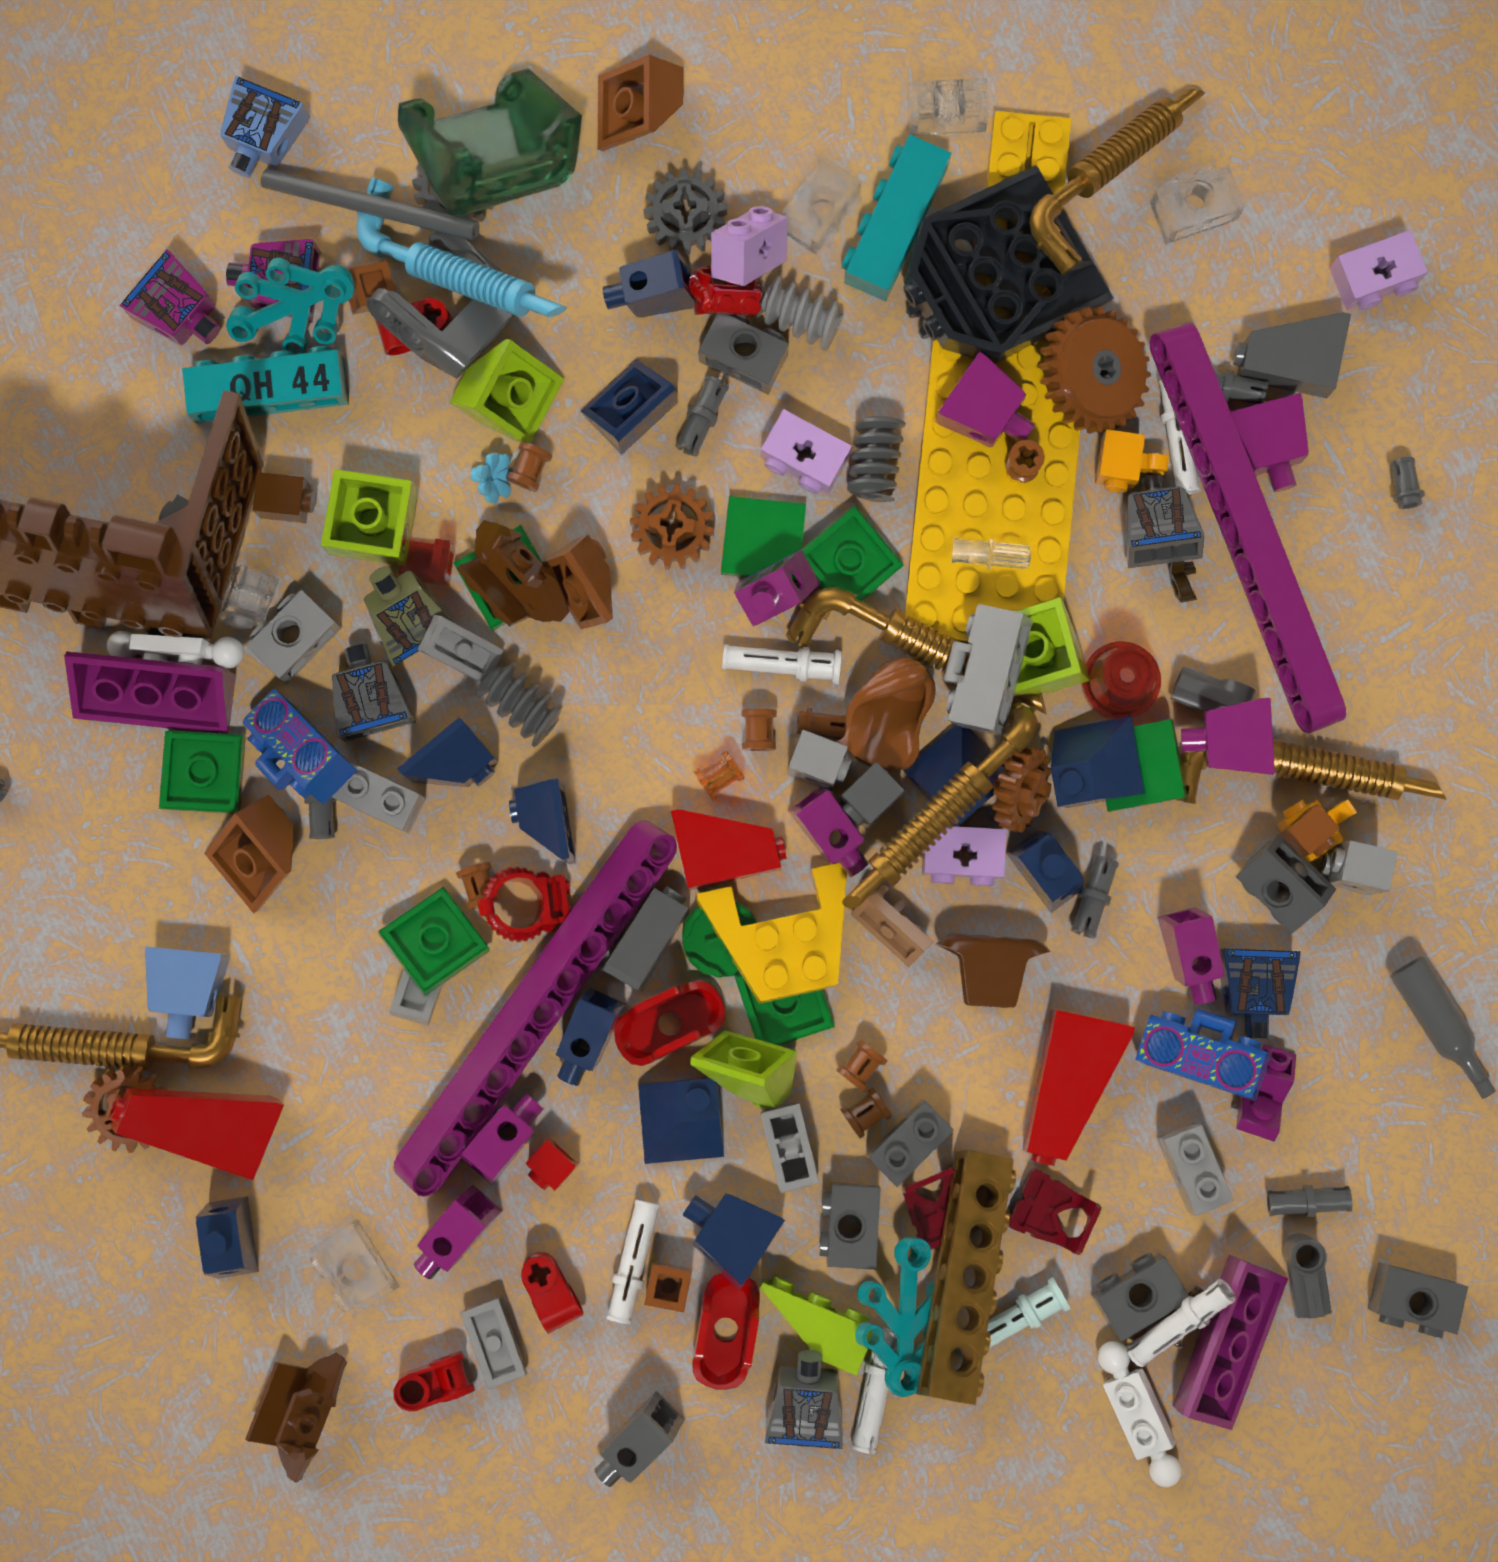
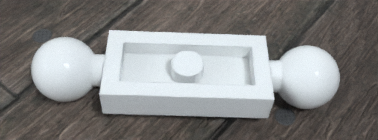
M119 630L114 632L107 641V650L110 656L127 658L141 655L143 659L174 661L202 665V663L217 664L223 668H233L240 664L244 656L242 644L233 637H222L214 644H211L203 638L143 635Z
M1109 1341L1103 1344L1098 1352L1099 1365L1104 1371L1114 1376V1378L1106 1380L1103 1384L1106 1394L1136 1460L1150 1456L1152 1461L1149 1466V1474L1153 1482L1161 1487L1174 1486L1181 1478L1182 1468L1174 1456L1166 1453V1450L1172 1449L1177 1443L1143 1368L1129 1372L1127 1368L1130 1363V1357L1127 1353L1129 1350L1118 1341Z

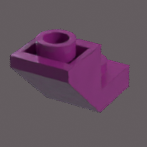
M1263 1044L1262 1051L1268 1052L1271 1055L1257 1101L1240 1096L1236 1129L1274 1142L1280 1132L1282 1104L1294 1084L1297 1055Z

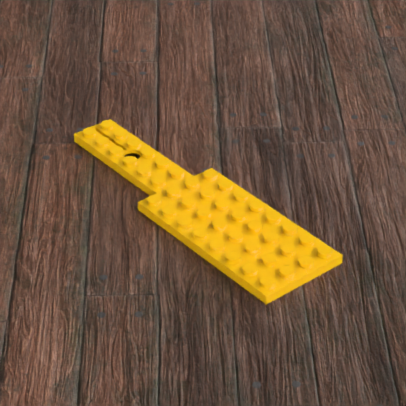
M995 111L987 188L1037 165L1053 194L1062 188L1066 180L1071 118ZM1005 218L995 219L996 225L999 228L1007 230L1008 220ZM1024 251L1014 253L1019 262L1023 264L1032 263L1031 257ZM978 273L977 282L985 286L992 284L991 278L988 275ZM1041 284L1034 285L1035 292L1039 296L1051 297V292L1046 286ZM1003 306L993 308L999 318H1011L1010 311ZM1046 338L995 364L1025 392L1026 397L1018 413L1036 424L1026 440L1035 441L1044 451V463L1038 471L1037 477L1027 483L1012 480L1006 472L1005 465L1008 461L1009 453L1013 445L1018 441L1003 432L994 447H988L935 422L938 411L975 358L944 350L937 340L932 341L905 618L910 615L913 617V622L917 619L920 621L919 625L922 623L927 624L926 629L931 626L934 628L933 632L939 630L941 632L940 636L943 634L948 635L947 640L952 637L955 639V642L960 641L969 644V637L966 635L967 623L970 615L976 613L978 604L1018 611L1059 597L1062 598L1064 603L1080 430H1074V422L1063 423L1064 413H1054L1052 411L1055 405L1052 399L1046 400L1044 397L1048 392L1046 385L1040 384V380L1044 378V370L1038 367L1045 359V356L1040 352L1041 348L1047 347L1050 344ZM1020 455L1017 464H1026L1030 468L1033 460L1031 458L1024 459Z

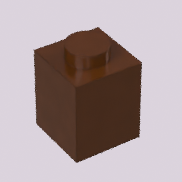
M257 472L252 511L260 519L306 523L307 514L312 513L315 507V490L311 489L309 482L304 477Z

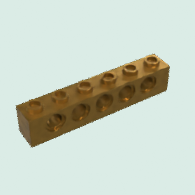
M972 1150L956 1151L953 1168L956 1170V1173L952 1174L917 1395L976 1405L977 1397H980L984 1388V1374L981 1372L983 1356L987 1355L991 1343V1335L987 1331L989 1316L994 1313L997 1304V1292L994 1290L996 1274H999L1004 1258L1003 1251L1000 1250L1002 1234L1007 1231L1010 1221V1213L1006 1209L1008 1194L1013 1191L1016 1182V1172L1013 1170L1014 1159ZM979 1186H983L988 1192V1201L984 1207L976 1200V1191ZM974 1226H977L982 1233L981 1243L977 1247L972 1245L969 1238L970 1231ZM968 1266L974 1270L976 1275L975 1282L970 1288L963 1281V1273ZM962 1307L966 1308L969 1313V1322L963 1329L959 1327L956 1320L957 1312ZM958 1348L962 1353L963 1361L961 1366L954 1370L950 1364V1355L954 1349Z

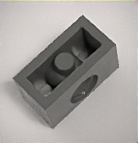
M716 314L698 351L699 362L769 395L788 356L789 343L785 342V337L775 330L764 328L761 331L749 325L750 321L742 315ZM747 342L752 344L756 351L752 355L744 357L738 355L735 352V348L739 344Z
M875 762L841 796L839 803L843 806V811L856 829L862 825L868 830L902 796L905 790Z
M1280 833L1248 859L1235 876L1242 883L1244 889L1250 895L1258 898L1270 910L1274 919L1284 924L1292 933L1323 909L1336 891V888L1304 857L1299 856ZM1278 881L1284 883L1289 889L1282 887Z
M922 1099L866 1156L898 1187L954 1129Z
M831 1182V1192L823 1191L822 1215L829 1216L828 1232H821L819 1256L827 1257V1267L876 1270L881 1192L879 1185ZM848 1214L857 1216L861 1221L860 1230L853 1236H845L838 1230L839 1220Z
M1149 1252L1142 1255L1130 1264L1133 1268L1131 1271L1121 1277L1117 1273L1107 1276L1096 1284L1098 1290L1091 1294L1113 1333L1121 1342L1182 1306V1301L1189 1297L1168 1260L1161 1254L1153 1256ZM1137 1283H1144L1148 1289L1147 1298L1140 1304L1131 1303L1129 1300L1131 1287Z
M1379 1262L1368 1309L1380 1314L1379 1322L1400 1328H1403L1405 1321L1419 1324L1418 1332L1438 1338H1443L1444 1331L1458 1335L1468 1286ZM1421 1291L1425 1299L1424 1305L1419 1311L1412 1312L1409 1307V1300L1414 1293Z

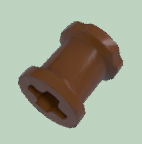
M873 1087L868 1089V1095L849 1108L844 1106L840 1109L859 1139L865 1136V1130L881 1119L886 1118L888 1120L893 1117Z

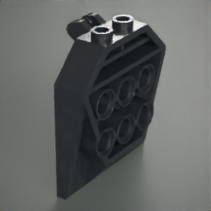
M1037 165L923 218L905 276V286L903 287L905 296L911 304L906 309L910 318H917L923 315L925 318L923 326L918 330L922 339L930 337L932 341L937 340L942 349L975 358L980 351L994 364H997L1045 338L1046 334L1055 332L1053 324L1064 320V315L1087 307L1091 309L1102 307L1113 300V295L1063 210L1055 217L1053 222L1061 230L1060 233L1067 243L1081 256L1082 260L1065 275H1062L1050 258L1041 249L1036 247L1037 242L1031 233L1030 227L1031 213L1041 198L1047 194L1053 195ZM1005 218L1011 223L1013 229L1003 230L996 225L995 219ZM959 239L966 240L971 244L973 250L963 252L956 247L954 241ZM1024 251L1031 257L1032 263L1023 264L1019 262L1014 253ZM984 273L991 278L992 284L988 286L979 284L975 280L974 274ZM1041 284L1046 286L1051 292V297L1039 296L1035 292L1034 285ZM996 306L1007 308L1010 311L1011 318H999L993 308Z

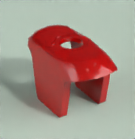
M694 981L674 986L633 1006L629 1012L619 1018L614 1028L617 1048L631 1065L644 1066L655 1062L720 1029L726 1019L724 1003L717 990L708 982ZM674 1012L680 1016L682 1027L677 1034L670 1036L661 1032L659 1019L664 1013Z
M722 1273L715 1274L706 1285L692 1361V1371L696 1380L707 1387L716 1390L737 1388L746 1379L748 1370L752 1366L759 1325L760 1291L755 1281L749 1277L740 1289ZM730 1318L735 1321L738 1332L734 1339L725 1342L715 1336L714 1326L718 1320Z

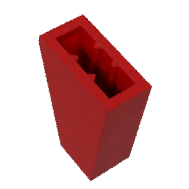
M681 809L671 810L688 890L781 870L780 861L787 859L782 836L775 838L772 828Z

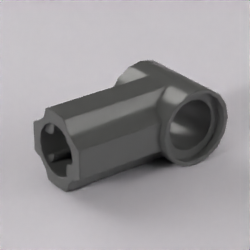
M1184 666L1176 679L1170 699L1200 711H1207L1251 701L1254 699L1256 690L1241 682L1230 679H1223L1221 681Z
M1304 1233L1290 1235L1283 1243L1282 1255L1288 1267L1295 1316L1297 1318L1310 1319L1324 1317L1332 1313L1325 1271L1327 1262L1325 1248L1318 1241ZM1304 1245H1311V1258L1305 1263H1297L1296 1253L1298 1249Z

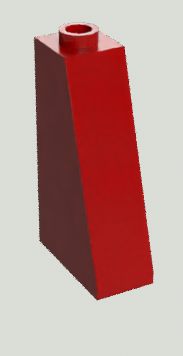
M1051 1010L1023 1151L1032 1153L1031 1161L1055 1166L1056 1159L1067 1161L1134 1035V1026L1061 1010Z
M126 1088L123 1098L117 1096L114 1100L108 1119L113 1121L111 1127L115 1134L254 1180L284 1104L278 1098L270 1095Z

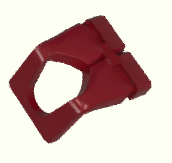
M947 1167L928 1178L902 1187L912 1226L916 1227L918 1233L916 1238L925 1240L931 1250L941 1246L952 1174L956 1173L953 1167ZM943 1178L942 1190L936 1202L927 1200L914 1191ZM977 1226L972 1227L970 1233L979 1230Z
M1036 1168L1031 1169L1021 1190L1023 1198L1016 1201L1010 1214L1008 1227L1023 1234L1028 1232L1034 1238L1054 1243L1076 1255H1080L1084 1250L1102 1207L1098 1203L1078 1194L1060 1181L1049 1179L1050 1176ZM1071 1208H1082L1087 1215L1086 1225L1082 1233L1078 1237H1068L1059 1224L1058 1213Z

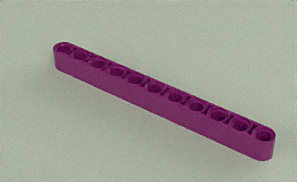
M1187 322L1152 334L1149 344L1153 360L1298 727L1306 734L1343 721L1346 718L1345 702L1200 333L1193 323Z
M647 820L635 823L626 833L397 1155L393 1166L394 1172L415 1194L421 1197L430 1196L442 1186L461 1159V1153L481 1131L673 860L677 851V843L672 835Z

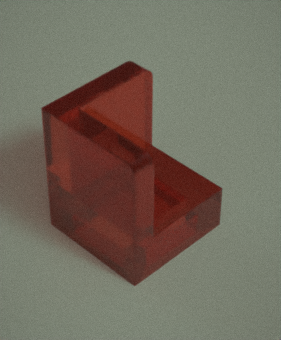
M435 538L434 544L410 541L406 566L400 565L399 574L412 571L424 583L450 586L456 548L450 540Z

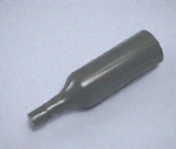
M1421 956L1393 972L1389 977L1437 1052L1443 1058L1455 1062L1462 1068L1482 1099L1495 1093L1494 1086L1476 1059L1473 1031L1426 958Z

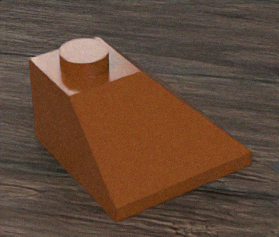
M649 54L599 75L597 150L606 151L653 133L683 105V67Z
M589 535L573 540L541 562L546 569L553 568L569 611L580 629L604 624L613 619L610 568L604 560L606 554L602 546L595 539H591Z
M269 794L236 812L204 853L253 913L260 910L288 876L292 868L294 824Z

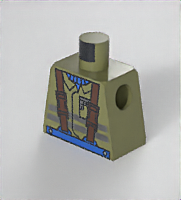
M385 566L378 568L370 575L369 581L375 590L365 596L364 602L392 666L418 652V648L434 614L454 623L445 605L412 571H406L395 577L391 569Z

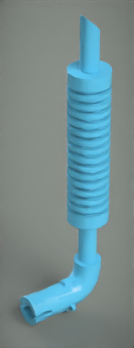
M371 177L366 194L390 199L394 186ZM356 211L358 214L356 224L357 236L363 248L374 256L380 258L388 256L404 262L406 272L413 277L519 317L525 316L530 310L547 317H553L567 309L566 306L535 295V287L531 282L475 263L423 242H416L410 248L392 242L389 236L380 232L383 223L381 217Z

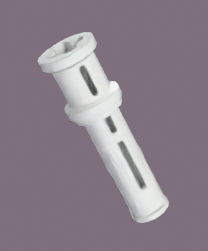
M725 644L722 669L796 675V679H799L800 682H806L810 678L831 680L833 685H839L842 650L836 649L834 653L810 651L809 647L803 646V648H799L798 652L729 646V644Z

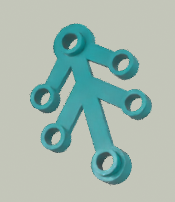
M274 258L270 261L266 270V277L269 281L261 279L251 272H243L239 275L235 284V291L241 298L251 300L256 298L257 295H262L279 301L257 311L245 306L234 308L226 323L230 337L237 342H247L256 336L259 328L293 314L290 331L284 338L282 349L283 351H291L294 355L305 353L308 345L305 334L311 305L324 300L322 318L318 319L315 324L313 337L317 342L329 345L335 341L339 331L338 324L336 323L339 305L349 301L355 291L352 274L346 268L339 265H330L320 272H315L292 265L283 258ZM274 269L281 270L284 274H279ZM289 280L310 287L301 291L284 285ZM243 283L250 284L253 288H248ZM321 329H326L330 331V333H325ZM290 342L297 343L299 347L292 345Z
M911 1236L899 1241L894 1249L896 1261L901 1266L899 1312L886 1297L885 1288L879 1283L865 1281L860 1285L857 1293L860 1303L874 1308L897 1337V1350L895 1353L883 1339V1330L880 1326L870 1322H863L857 1327L855 1332L857 1343L860 1346L871 1349L886 1367V1386L892 1394L899 1397H908L917 1393L925 1340L914 1350V1338L923 1328V1335L926 1338L935 1279L929 1282L926 1287L927 1298L916 1309L918 1271L923 1270L929 1264L931 1249L925 1240ZM911 1248V1254H910V1256L907 1258L908 1251H909V1249ZM874 1288L875 1295L872 1300H869V1292ZM869 1330H872V1338L867 1342V1333ZM904 1371V1377H903V1379L901 1380V1375H902V1372Z

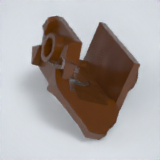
M483 520L476 529L474 544L476 559L461 564L457 568L465 578L467 586L472 591L479 593L491 606L494 616L500 621L505 622L509 627L528 618L541 622H561L569 614V608L553 568L546 569L520 540L523 536L522 534L498 523ZM509 569L522 583H517L510 577Z
M336 1352L317 1360L308 1368L275 1362L245 1438L248 1442L277 1446L287 1477L295 1483L302 1480L307 1467L319 1451L316 1446L331 1407H336L340 1382L347 1365L345 1358Z

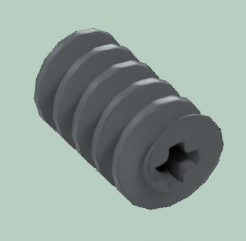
M871 416L861 419L856 423V430L860 434L854 437V445L858 450L852 452L851 458L857 464L850 467L849 475L855 479L848 482L847 490L851 494L873 502H891L895 500L894 497L885 494V490L897 487V483L888 479L887 475L899 472V467L890 464L889 459L901 458V452L891 448V445L903 443L904 437L893 433V430L904 428L906 422L893 417Z
M514 662L504 668L502 666L497 667L481 682L475 694L481 697L488 693L485 703L489 707L500 704L497 714L501 718L511 714L508 724L512 728L523 724L520 735L524 739L535 735L532 746L536 747L558 723V717L563 706L559 704L549 710L547 705L551 696L546 694L537 699L535 696L540 687L537 683L526 689L524 687L528 677L526 673L514 678L512 675L517 666Z

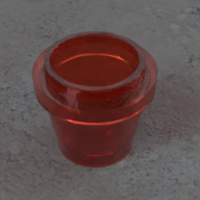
M1127 641L1111 642L1097 649L1086 662L1090 681L1081 683L1082 692L1091 708L1101 716L1108 719L1126 716L1136 718L1145 713L1156 701L1161 688V673L1154 657L1143 647ZM1124 668L1132 670L1134 674L1133 681H1123L1120 677L1121 670Z

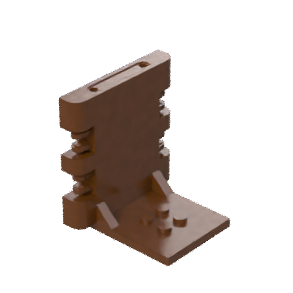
M223 390L188 505L156 523L114 515L109 523L71 515L65 504L33 497L27 501L26 505L0 500V607L27 613L32 601L41 603L45 608L55 612L64 613L67 610L75 624L104 629L106 619L111 618L120 620L123 625L130 628L143 629L145 627L148 635L211 640L253 503L257 472H262L264 466L240 394Z

